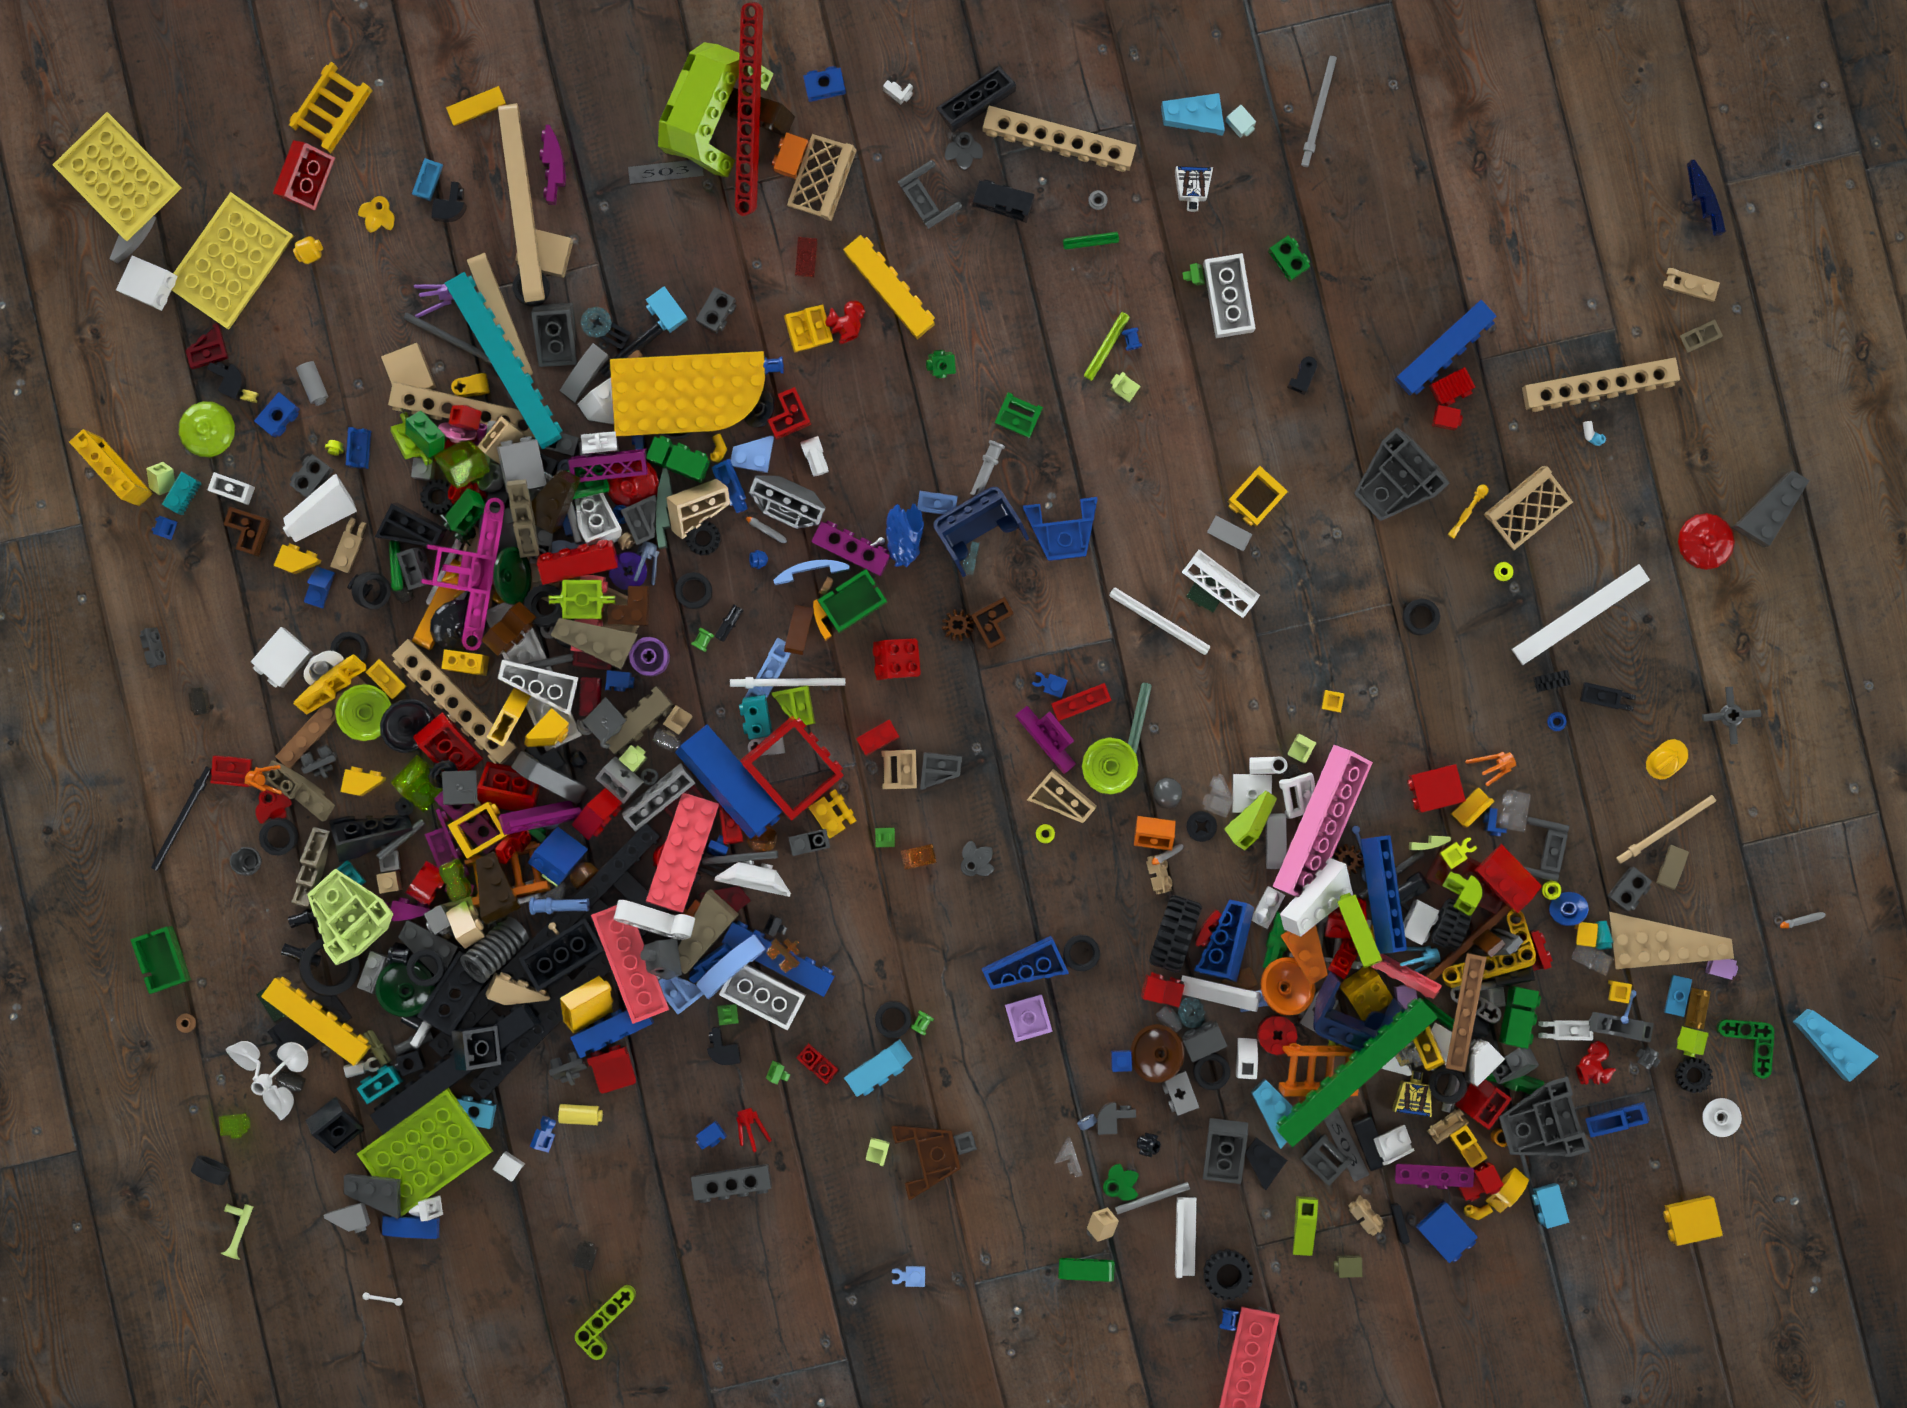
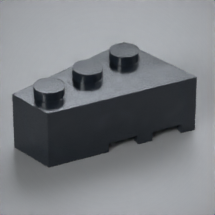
M985 179L984 181H979L972 206L1027 223L1035 194L1013 189L1005 185H997L995 182Z
M396 502L391 503L375 538L427 546V544L440 546L447 528Z

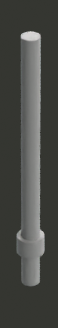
M1330 56L1309 137L1303 148V151H1305L1301 163L1303 167L1309 166L1311 155L1315 151V140L1337 60L1335 56Z

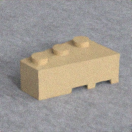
M714 479L666 497L671 530L681 539H684L689 531L700 527L701 522L708 517L712 518L730 504L728 487L718 479Z
M1054 769L1051 770L1027 799V801L1044 806L1081 823H1084L1097 807Z

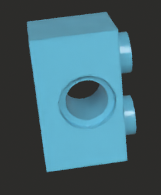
M467 1095L457 1098L476 1127L487 1129L493 1127L497 1104H492V1100L489 1099L475 1101L472 1096ZM472 1106L479 1109L478 1116L471 1115L470 1108Z

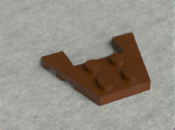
M891 1126L895 1144L915 1139L924 1178L905 1182L909 1200H912L917 1195L961 1169L952 1130Z

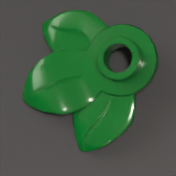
M1120 1163L1112 1166L1108 1173V1179L1103 1184L1105 1194L1109 1197L1118 1196L1123 1201L1135 1199L1138 1193L1132 1186L1136 1183L1139 1174L1132 1170L1123 1171ZM1115 1184L1116 1189L1113 1191L1110 1190L1109 1185Z

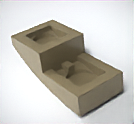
M1715 319L1680 335L1687 353L1723 337Z
M1670 845L1656 883L1675 890L1689 852Z

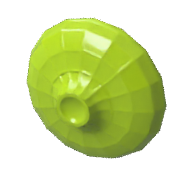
M203 401L192 405L184 412L179 422V436L182 444L189 452L199 457H213L221 454L230 446L234 438L235 424L232 415L225 407L215 402Z
M367 684L353 686L346 690L337 701L335 710L337 724L342 732L352 739L360 741L374 740L381 736L380 721L383 713L391 706V702L387 695L375 686Z
M1110 737L1100 739L1089 746L1083 757L1082 770L1084 778L1090 787L1100 793H1120L1131 786L1137 776L1138 761L1136 753L1129 744L1121 739Z

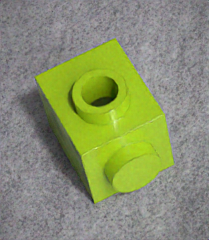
M1682 1026L1677 1040V1049L1683 1050V1055L1695 1057V1054L1703 1055L1708 1033Z

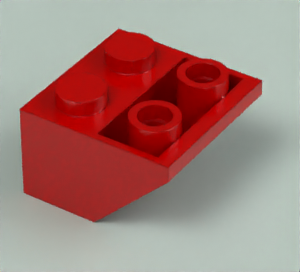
M1484 1079L1478 1086L1470 1083L1464 1097L1456 1102L1455 1106L1490 1130L1512 1098Z

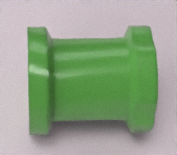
M699 628L700 632L691 645L706 652L708 643L715 635Z
M919 1010V1016L910 1028L925 1036V1031L934 1018Z

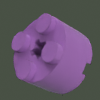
M644 637L633 645L629 653V660L632 667L638 673L645 676H657L666 670L670 661V654L666 645L660 640L653 637ZM649 652L654 655L650 662L645 658V655H649Z

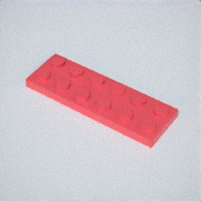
M687 793L681 795L646 899L647 903L683 914L719 807L718 803Z
M616 905L592 914L591 917L632 1024L668 1011L669 1007L657 976L647 972L646 963L640 957L645 944L639 928L615 921Z
M1241 1306L1219 1408H1260L1280 1317L1279 1314Z

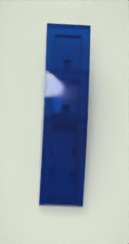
M1690 160L1687 163L1692 201L1700 200L1703 219L1711 218L1713 235L1720 236L1726 230L1716 195L1696 160Z

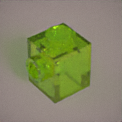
M246 1113L219 1116L220 1136L230 1135V1138H241L242 1134L247 1133L248 1129H250V1119Z

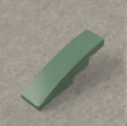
M667 468L662 470L656 502V533L659 549L668 548L664 529L671 528L666 497L673 495Z

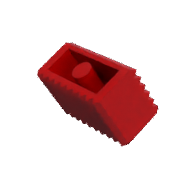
M1465 367L1429 386L1438 405L1444 404L1446 407L1455 403L1454 399L1459 396L1463 399L1473 394L1471 390L1475 388Z

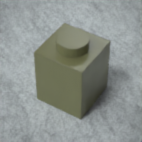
M1360 1255L1336 1256V1261H1333L1334 1273H1337L1339 1278L1363 1277L1362 1257Z

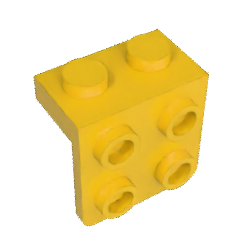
M1371 966L1367 968L1362 967L1358 972L1345 979L1339 986L1362 1021H1365L1371 1012L1382 1010L1393 999L1380 975Z

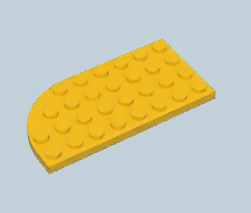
M764 351L610 359L614 431L616 432V437L709 432L726 429L737 424L753 410L762 394L765 381Z

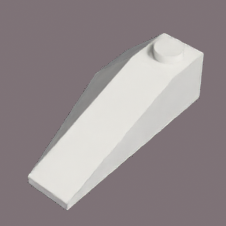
M600 493L575 499L578 529L585 543L592 545L600 540H613V543L618 542L622 529L604 494Z

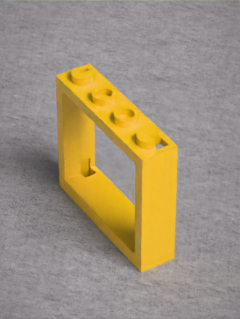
M83 429L69 441L121 500L140 506L153 494L102 437ZM101 442L105 445L103 448L99 446Z

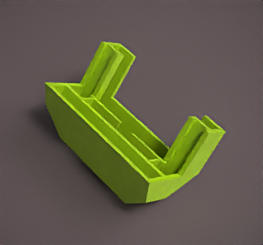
M706 42L692 50L687 57L659 120L658 147L664 153L688 158L714 175L723 177L729 176L735 160L710 145L709 142L737 79H739L738 52L718 44ZM762 65L761 89L766 91L774 73ZM748 66L747 72L751 76L753 74V68L751 66Z

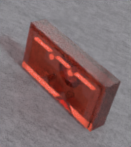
M798 237L795 276H815L817 238Z

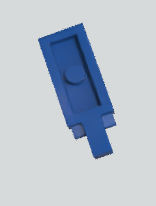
M727 459L713 466L712 470L716 479L728 487L730 506H734L736 513L747 510L748 508L744 500L746 499L745 493L731 460Z
M724 943L693 966V970L689 972L688 979L693 984L700 980L717 962L732 951V948L727 943Z

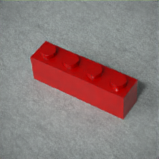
M600 540L592 545L582 544L574 549L564 548L557 553H543L537 557V567L542 585L618 568V558L613 540Z

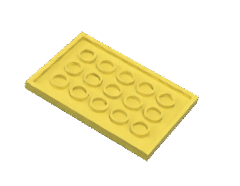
M108 112L53 164L67 181L126 241L182 189Z
M230 192L173 273L178 277L172 291L229 330L290 244L294 235Z

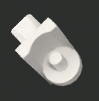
M615 431L581 435L583 455L618 451Z

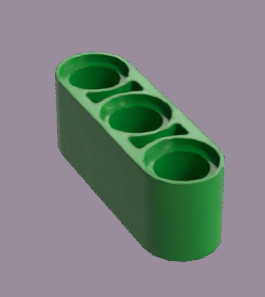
M1059 1258L1058 1278L1064 1280L1114 1281L1115 1261Z

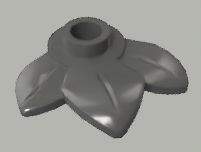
M960 132L956 136L955 141L949 143L945 150V159H956L957 164L963 170L971 166L973 158L982 159L983 157L981 145L975 142L973 136L968 132ZM967 139L968 143L966 145L961 144V140Z
M973 841L968 842L962 850L963 861L961 862V871L966 876H974L976 874L988 876L994 871V867L989 863L993 855L992 848L985 846L977 849ZM968 863L973 864L974 868L969 869Z

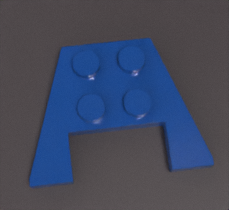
M1097 497L1080 499L1082 519L1043 524L1040 504L1023 506V510L1048 561L1086 557L1098 500Z

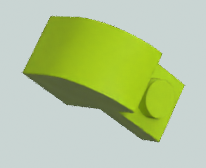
M1450 872L1442 886L1459 895L1453 907L1471 916L1481 900L1482 887L1479 881L1472 875L1466 880L1461 875Z

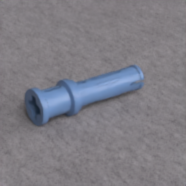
M531 897L529 902L531 915L536 913L551 914L554 911H589L587 906H590L589 899L553 900L551 897L546 899Z

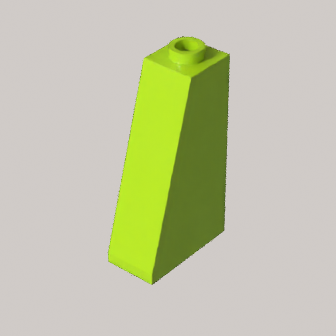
M1351 893L1340 896V900L1337 903L1363 968L1382 962L1356 895L1351 896Z

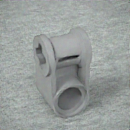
M767 737L751 740L748 744V751H751V746H754V742L760 744ZM783 737L762 755L785 753Z

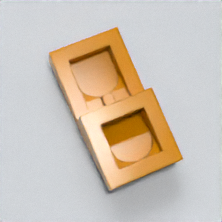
M816 599L813 601L815 619L821 634L827 640L832 635L822 620L828 616Z

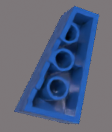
M1228 901L1218 921L1219 925L1215 932L1212 933L1211 940L1207 948L1204 949L1199 964L1194 969L1195 972L1237 982L1255 907L1244 902Z
M1051 936L981 968L991 989L1069 974Z
M619 1009L611 1013V1018L605 1020L603 1017L594 1022L595 1026L585 1027L570 1038L579 1057L582 1058L653 1024L652 1017L632 1024L628 1011L622 1012Z

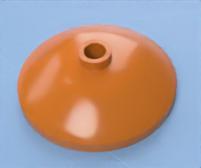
M1284 957L1274 960L1265 968L1261 978V992L1271 1009L1279 1014L1290 1016L1299 1014L1310 1006L1315 995V983L1310 985L1294 958Z

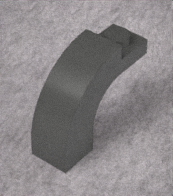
M1592 1012V1016L1589 1019V1031L1651 1042L1654 1023L1628 1018L1629 1022L1623 1024L1620 1016Z

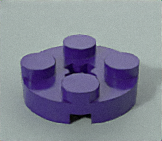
M635 552L618 554V568L609 570L612 582L623 590H628V586H641L647 577L646 562H644L640 576L635 582L634 577L642 557ZM631 566L633 574L626 576L623 568Z

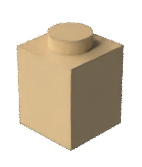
M400 871L376 875L380 894L403 890Z

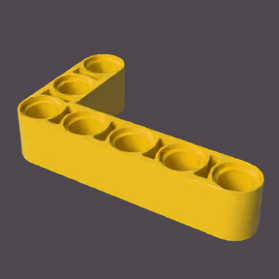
M1511 910L1507 915V923L1510 933L1517 936L1523 934L1527 939L1519 946L1516 952L1510 955L1486 956L1485 965L1492 963L1495 967L1491 971L1484 969L1482 980L1527 968L1536 962L1535 949L1524 914L1521 911L1514 913ZM1517 916L1521 918V921L1518 924H1514L1511 922V919ZM1528 952L1532 954V958L1524 960L1522 955ZM1506 958L1513 959V963L1511 965H1505L1503 963V960ZM1465 963L1450 966L1443 971V980L1446 986L1450 988L1461 986ZM1453 973L1457 975V978L1454 981H1449L1447 976Z

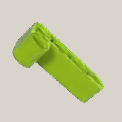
M624 1285L575 1333L576 1343L592 1359L599 1360L607 1352V1344L599 1334L632 1303L636 1296V1291L632 1286ZM630 1292L629 1298L626 1297L621 1303L619 1299L623 1294ZM609 1304H614L617 1307L616 1313L608 1311L607 1307ZM594 1318H601L603 1326H596ZM581 1331H586L589 1334L588 1340L581 1339ZM593 1346H601L603 1352L596 1354L593 1351Z

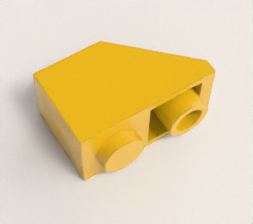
M289 543L288 546L282 544L274 566L297 574L320 564L322 560L317 558L318 554L308 550L305 554L299 551L300 547Z
M351 766V770L345 769L340 792L363 796L385 782L386 777L381 776L382 772L370 770L369 774L362 772L363 768Z

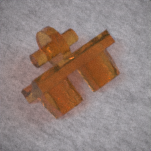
M787 938L783 942L788 947L786 949L777 939H774L766 954L774 960L781 953L786 959L779 967L785 973L793 967L796 968L800 962L790 951L797 956L800 951L795 946L799 942L796 940L792 944Z

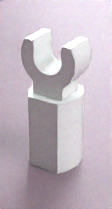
M371 1057L366 1062L362 1060L355 1066L352 1064L344 1065L346 1078L365 1074L366 1070L370 1072L377 1071L379 1067H371V1062L377 1060L376 1057Z

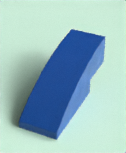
M1645 1102L1614 1109L1585 1119L1590 1137L1626 1130L1629 1127L1646 1124L1650 1121Z
M383 1215L382 1235L423 1239H437L439 1237L440 1217L421 1221L420 1217L400 1216L397 1219L393 1216Z

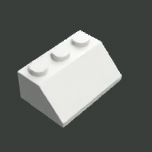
M1473 1039L1470 1043L1465 1078L1467 1082L1478 1086L1505 1060L1489 1042L1482 1039Z

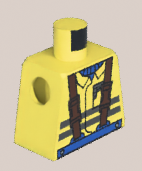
M1412 1071L1410 1081L1401 1080L1392 1108L1394 1112L1427 1117L1432 1116L1431 1091L1429 1084L1422 1083L1423 1072Z

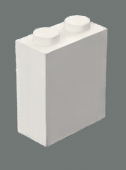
M132 256L116 290L162 311L178 276L168 270Z
M280 627L252 659L251 663L255 665L253 669L260 675L264 673L269 677L267 681L275 688L277 686L284 688L312 656L313 652L287 629Z

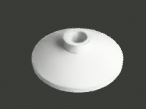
M1718 1098L1709 1102L1702 1115L1705 1128L1711 1134L1718 1137H1727L1734 1134L1738 1130L1742 1119L1739 1107L1733 1101L1725 1098ZM1720 1113L1723 1114L1722 1120L1717 1119V1116Z

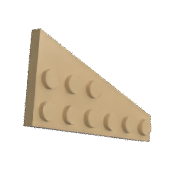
M1609 911L1616 969L1734 959L1732 939Z

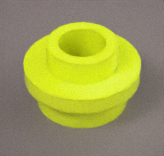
M329 440L328 444L325 445V449L331 455L338 456L344 453L343 443L339 441Z
M1501 562L1495 566L1494 575L1500 581H1507L1513 576V567L1507 562ZM1502 568L1507 570L1506 575L1501 574Z
M1043 824L1037 828L1036 837L1041 843H1049L1054 839L1055 831L1052 826ZM1043 830H1047L1049 832L1048 837L1045 838L1042 836Z
M1547 881L1542 886V894L1549 900L1557 899L1561 894V886L1556 881ZM1551 886L1554 888L1552 894L1548 892V888Z

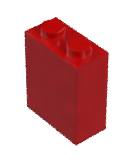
M889 719L856 739L864 754L868 756L900 737Z
M1456 764L1409 775L1410 780H1407L1409 790L1413 791L1414 798L1412 803L1414 809L1418 810V813L1466 801Z

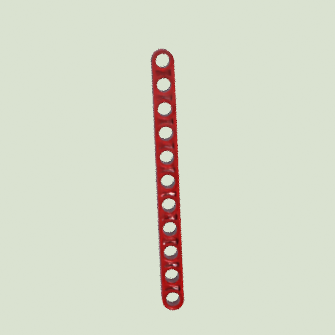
M757 2L744 4L741 8L735 210L741 216L752 214L757 208L763 8ZM751 6L755 9V15L753 17L749 14V8ZM750 26H752L755 31L753 36L749 35L748 29ZM749 46L753 47L754 49L753 56H750L748 54ZM748 66L753 68L752 76L747 72ZM748 85L753 89L752 95L747 93L746 88ZM747 105H750L752 108L751 115L746 112ZM747 124L750 125L752 130L750 134L745 130ZM746 144L750 145L751 147L750 153H747L745 151ZM745 163L749 164L750 166L749 173L746 172L744 169ZM745 182L750 186L749 192L744 190L743 185ZM744 202H747L749 205L748 211L743 208Z

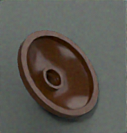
M1160 1024L1143 1028L1135 1036L1131 1045L1133 1068L1141 1078L1149 1082L1161 1083L1173 1078L1180 1070L1184 1060V1046L1179 1035L1172 1028ZM1162 1051L1165 1052L1164 1057L1161 1056Z

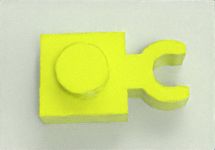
M1465 838L1461 846L1455 842L1440 852L1450 869L1468 859L1465 855L1466 852H1474L1477 849L1476 846L1470 849L1467 847V842L1471 838Z

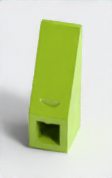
M1267 790L1260 794L1253 803L1246 807L1225 828L1234 844L1244 851L1259 838L1277 800Z
M1296 1196L1293 1255H1313L1318 1212V1199L1316 1197Z

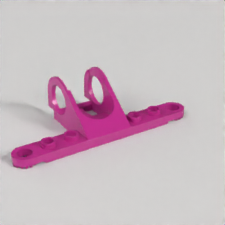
M490 498L485 503L477 553L427 544V549L437 550L433 579H421V583L470 592L462 635V645L470 651L477 650L482 643L481 640L493 580V567L497 557L505 505L499 498ZM492 502H498L500 505V510L497 513H492L489 509ZM442 552L462 555L460 567L443 564L442 571L459 573L457 584L437 581ZM473 635L477 638L475 646L467 645L466 640L468 636Z

